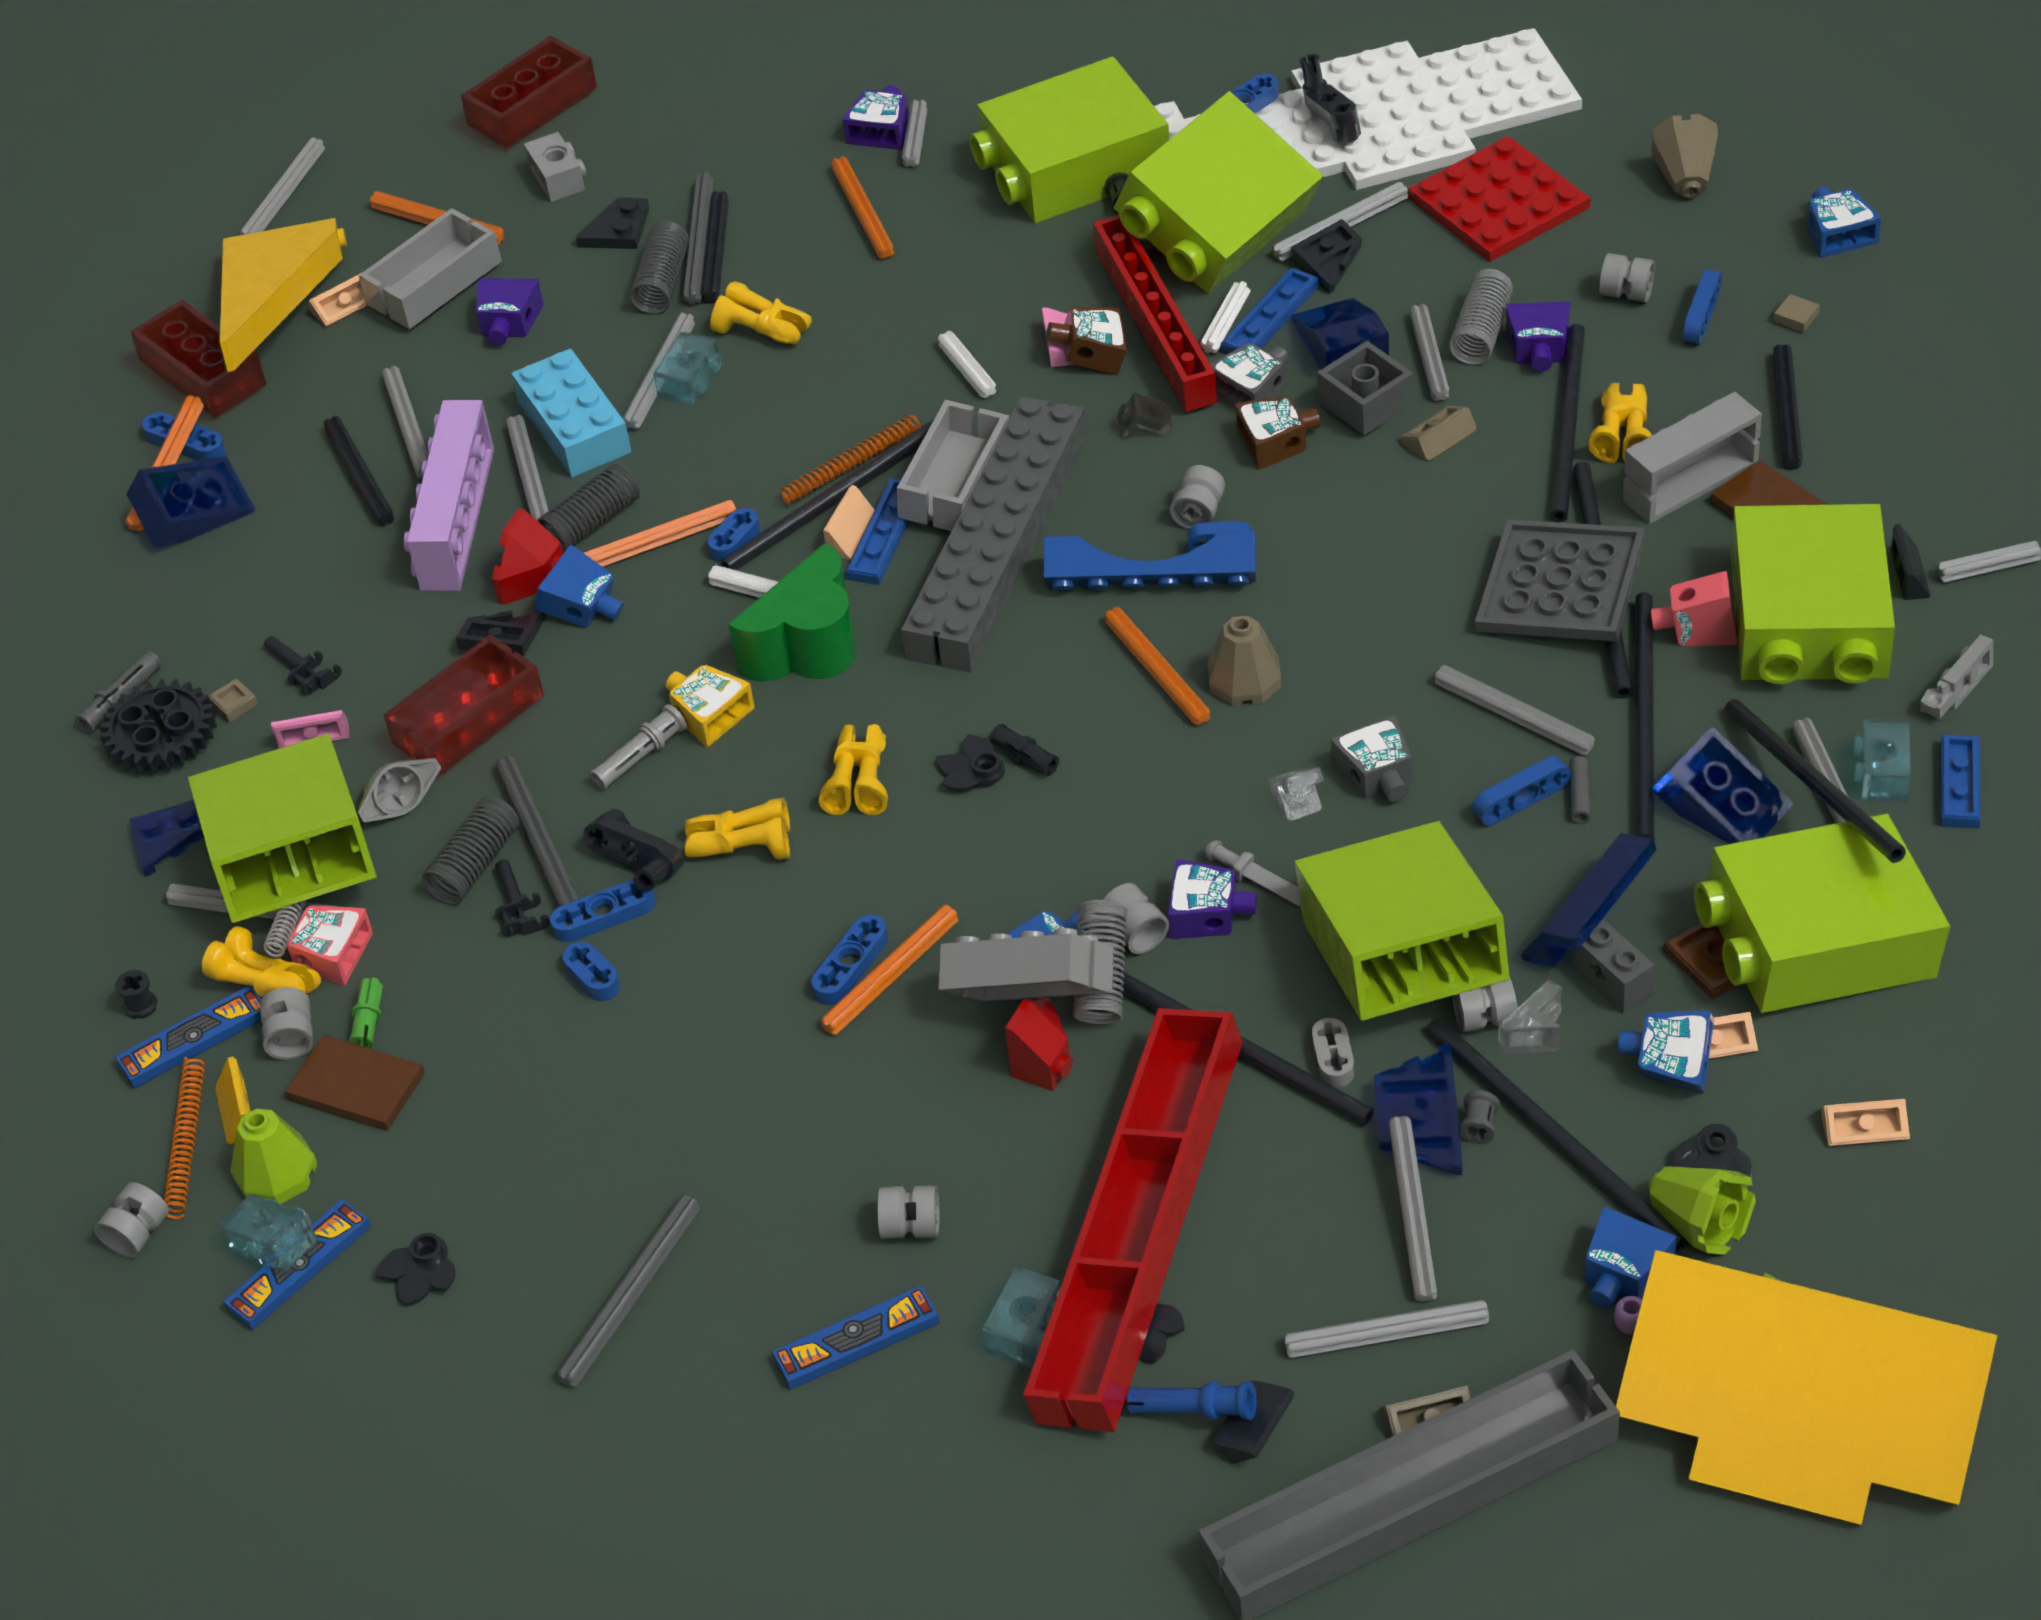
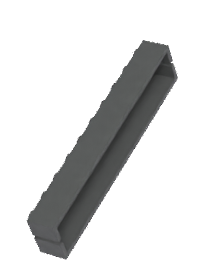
M1020 397L901 629L906 660L936 665L938 660L934 636H937L942 667L972 673L1087 439L1085 409L1083 407L1055 403L1054 407H1051L1049 401Z
M1573 1349L1198 1530L1201 1559L1218 1586H1223V1594L1239 1620H1253L1617 1441L1620 1412L1601 1385L1597 1384L1594 1386V1376Z

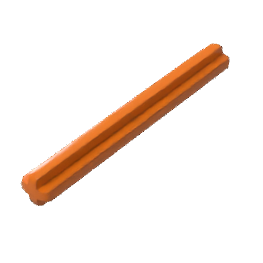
M843 156L839 159L834 158L831 162L832 170L877 256L883 260L887 257L891 258L894 255V246L849 161Z
M375 191L369 199L371 207L375 210L425 225H429L447 212L380 191ZM471 219L472 223L476 221L493 230L496 234L498 245L504 240L503 228Z
M189 395L185 398L125 520L128 529L138 532L143 531L204 407L199 397Z
M726 500L583 553L602 567L718 526L737 509L732 500Z
M1119 607L1107 610L1105 613V623L1191 722L1197 726L1208 722L1210 719V709L1124 611Z
M942 905L821 1018L822 1028L833 1036L837 1035L958 922L956 910L948 905Z

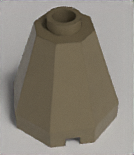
M1690 114L1691 120H1682V115L1671 116L1654 127L1651 133L1650 147L1652 157L1673 191L1687 198L1697 197L1707 190L1717 148V124L1701 114Z
M1249 616L1232 617L1223 625L1207 661L1210 694L1232 707L1243 706L1242 701L1252 700V705L1263 704L1282 687L1279 656L1258 621Z

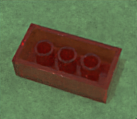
M550 35L460 96L467 125L504 147L509 148L597 88L592 58Z
M183 299L130 331L139 360L185 396L199 397L204 404L203 409L214 418L267 385L259 356L254 352L234 371H227L220 345V327Z

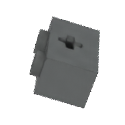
M1604 919L1599 920L1573 937L1572 967L1623 1014L1653 995L1655 965Z

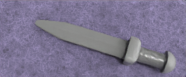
M1218 840L1207 844L1205 848L1207 859L1209 861L1217 860L1236 872L1237 881L1241 882L1246 877L1301 907L1298 887L1255 864L1254 854L1244 852L1239 856L1224 848L1222 842Z

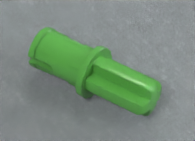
M376 977L361 980L357 1004L351 1010L354 1020L348 1042L357 1045V1040L360 1039L359 1045L369 1049L373 1047L376 1022L381 1019L382 1015L379 1005L383 985Z

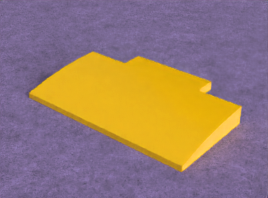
M1655 1250L1616 1407L1620 1412L1619 1418L1698 1438L1689 1480L1862 1525L1871 1483L1959 1506L1997 1335Z

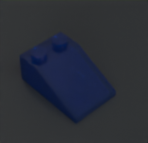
M1354 298L1291 315L1293 324L1320 370L1366 341L1389 356V332L1375 311Z
M227 456L141 469L126 493L155 548L187 542L255 511L253 503Z
M1713 726L1651 788L1677 815L1729 844L1764 838L1794 805L1789 798Z

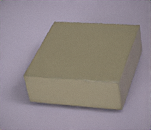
M1789 294L1775 311L1773 322L1804 333L1819 315L1820 305Z
M237 678L209 695L213 708L229 723L258 705L256 696Z

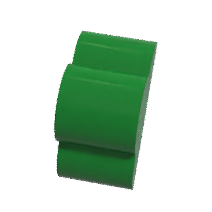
M824 543L729 623L738 674L754 681H773L794 671L806 678L825 679L841 674L852 665L857 654L856 641L841 557L833 547Z

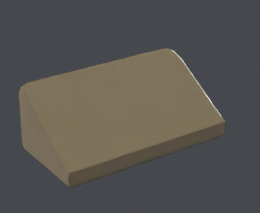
M1446 406L1401 435L1399 440L1401 444L1419 457L1429 461L1476 430V424L1469 407Z
M1468 1386L1387 1405L1382 1407L1391 1436H1394L1471 1398Z

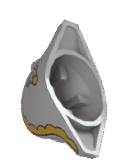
M435 758L399 760L380 767L369 777L363 788L364 796L357 810L362 821L370 822L398 817L413 810L421 802L441 770L439 763Z

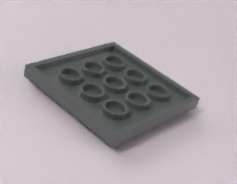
M1507 519L1475 619L1477 632L1617 642L1647 540L1646 528Z

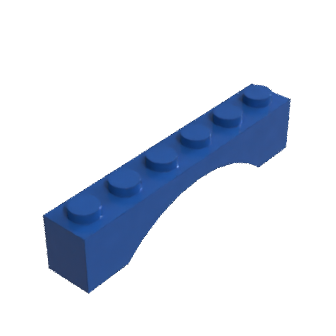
M1255 531L1219 532L1207 543L1186 554L1155 561L1128 560L1113 556L1092 546L1080 536L1044 537V579L1047 586H1052V589L1057 591H1069L1073 589V586H1087L1091 590H1105L1108 588V585H1122L1125 589L1143 588V584H1157L1160 588H1176L1178 583H1193L1194 587L1206 588L1213 586L1214 582H1228V585L1233 587L1247 586L1249 582L1256 581Z

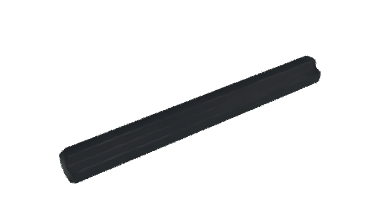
M714 191L711 194L701 285L702 300L705 303L709 301L715 303L720 293L729 204L728 194L725 191Z
M1777 344L1773 348V364L1783 465L1787 469L1792 467L1798 469L1802 465L1803 457L1792 348L1788 344Z
M333 416L331 419L326 418L324 421L325 431L377 524L384 526L386 523H392L394 520L393 511L343 422L338 416Z

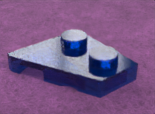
M194 800L130 819L145 877L155 873L154 865L170 854L172 858H175L184 852L187 846L198 842L204 837Z

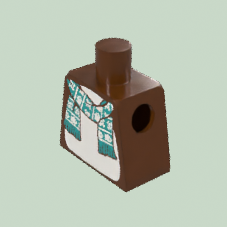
M1072 307L1068 311L1064 324L1049 322L1047 327L1046 341L1063 344L1065 359L1068 363L1118 375L1127 351L1119 308Z
M1288 396L1235 404L1237 431L1258 470L1304 452L1306 449V431L1320 428L1321 426L1316 408L1298 412L1291 397Z

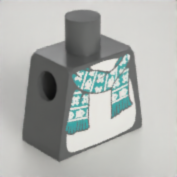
M1247 343L1212 362L1210 365L1215 372L1216 395L1233 406L1240 402L1277 397L1286 385L1285 364L1289 361L1288 353L1281 346H1275L1267 352L1253 343Z
M1395 716L1331 738L1332 765L1363 797L1371 798L1385 793L1390 801L1395 802L1407 795L1408 787L1406 784H1409L1412 780V758Z

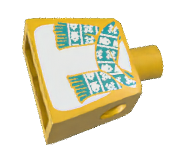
M708 665L700 666L688 677L676 671L668 677L666 682V689L670 691L671 705L684 717L687 723V730L706 747L713 744L755 708L749 682Z

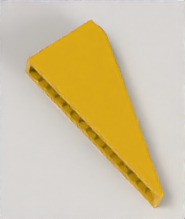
M336 218L223 239L220 345L228 372L234 371L343 259L342 247H347V240L344 228L338 229Z

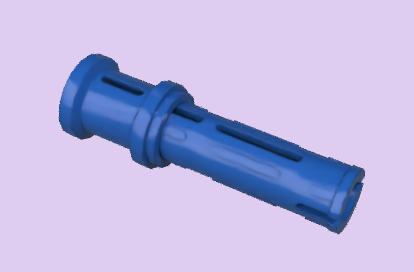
M1211 1381L1204 1384L1202 1388L1131 1387L1128 1391L1127 1402H1135V1405L1128 1406L1131 1414L1202 1413L1209 1420H1217L1220 1416H1240L1243 1420H1251L1256 1412L1257 1395L1251 1381H1244L1240 1386H1220L1217 1381Z

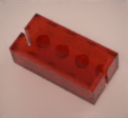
M490 634L383 715L392 744L412 759L414 757L417 760L435 758L441 767L437 775L439 777L544 696L537 666L517 652L512 654L510 647Z

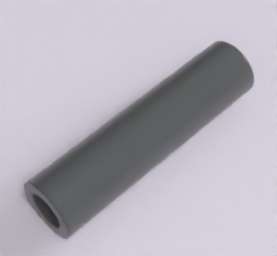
M1576 756L1569 762L1571 770V816L1573 822L1584 824L1591 818L1588 760L1585 757Z

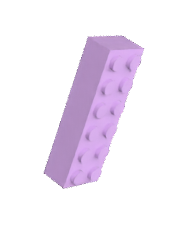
M443 400L440 413L434 417L435 433L434 437H430L428 441L429 457L428 460L423 461L422 484H418L416 488V508H411L410 531L405 532L404 535L405 551L410 552L412 558L411 573L413 577H417L420 591H461L494 453V446L482 400Z

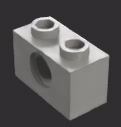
M559 132L524 143L529 169L550 202L585 190L583 177L587 176L585 166L580 158L576 159L571 143L569 141L565 142Z

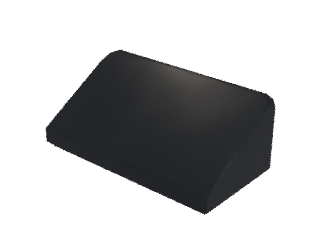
M1896 524L1893 527L1890 551L1902 596L1905 600L1930 598L1931 594L1919 550L1900 524Z
M1252 1380L1251 1382L1255 1387L1257 1395V1406L1253 1419L1243 1420L1240 1416H1227L1212 1439V1445L1230 1463L1257 1458L1294 1397L1295 1393L1291 1389Z

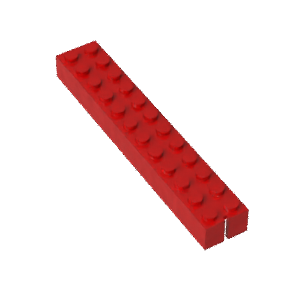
M1158 1008L1023 1394L1037 1425L1072 1428L1073 1422L1076 1421L1079 1429L1115 1432L1243 1043L1232 1012Z

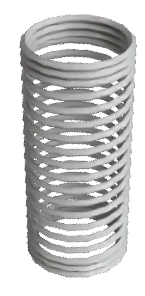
M1484 269L1475 273L1471 280L1450 340L1452 354L1466 364H1482L1492 354L1505 316L1506 304H1509L1513 292V284L1510 278L1503 272L1495 269ZM1483 277H1494V278H1497V279L1501 280L1502 282L1497 281V280H1495V279L1483 278ZM1481 281H1494V282L1500 284L1501 286H1499V285H1497V284H1494V283H1491V282H1481ZM1484 284H1486V285H1493V286L1499 288L1501 291H1499L1498 289L1493 288V287H1491V286H1479V285H1484ZM1481 288L1492 289L1498 292L1501 296H1499L1495 292H1492L1490 290H1482ZM1479 292L1491 293V294L1497 296L1499 299H1497L1496 297L1491 296V295H1489V294H1482V293H1479ZM1465 334H1467L1468 336H1470V337H1472V338H1474V339H1479V340H1484V341H1476V340H1473V339L1467 337ZM1461 335H1463L1467 340H1469V341H1471V342H1473V343H1479V344H1485V343H1486V345H1475V344H1472V343L1466 341ZM1464 343H1466V344H1468V345H1470V346H1472V347H1478V348L1486 347V348H1484V349H1474V348H1471V347L1465 345ZM1457 346H1458L1462 351H1464V352H1466V353H1468V354L1477 355V356L1483 355V356H1480V357L1468 356V355L1462 353V352L1457 348ZM1463 347H1465V348H1467V349H1469V350H1472V351H1477V352L1485 351V352H1482V353H1473V352H1469V351L1465 350Z
M1090 900L1078 906L1077 935H1093L1099 937V939L1114 940L1098 941L1113 947L1112 993L1074 996L1073 1016L1085 1023L1110 1024L1119 1021L1123 1017V1007L1121 1006L1123 1001L1121 999L1123 998L1122 992L1124 991L1122 987L1124 985L1122 981L1124 975L1122 973L1125 971L1123 968L1125 965L1123 961L1125 959L1123 954L1125 949L1123 947L1126 945L1124 942L1126 939L1124 935L1126 933L1124 928L1126 923L1124 921L1127 919V909L1121 903L1111 900ZM1094 913H1110L1114 915H1095ZM1094 926H1109L1115 928H1097ZM1103 932H1104V933H1113V935H1100V934H1094V933H1103ZM1087 1010H1107V1011H1111V1012H1109V1013H1099V1012H1092V1011H1087Z

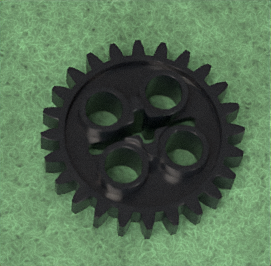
M161 679L156 687H153L148 681L145 684V689L142 691L135 686L132 687L133 695L121 694L122 703H111L112 712L104 713L105 723L99 725L102 732L100 738L108 758L112 757L115 765L123 763L126 771L136 766L138 774H141L146 767H150L153 774H156L159 766H164L167 771H171L172 763L174 762L184 766L183 758L189 756L196 759L195 749H206L205 740L213 739L212 729L217 728L214 719L216 718V713L209 696L203 695L200 687L193 690L191 682H187L180 687L178 679H175L170 686H166L164 679ZM146 709H150L153 712L160 729L166 733L170 743H166L162 738L155 721L150 719Z

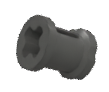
M1471 1091L1464 1098L1463 1104L1466 1114L1465 1120L1460 1124L1459 1134L1468 1142L1478 1144L1489 1143L1494 1137L1495 1127L1492 1124L1494 1114L1498 1112L1500 1107L1499 1099L1490 1092Z

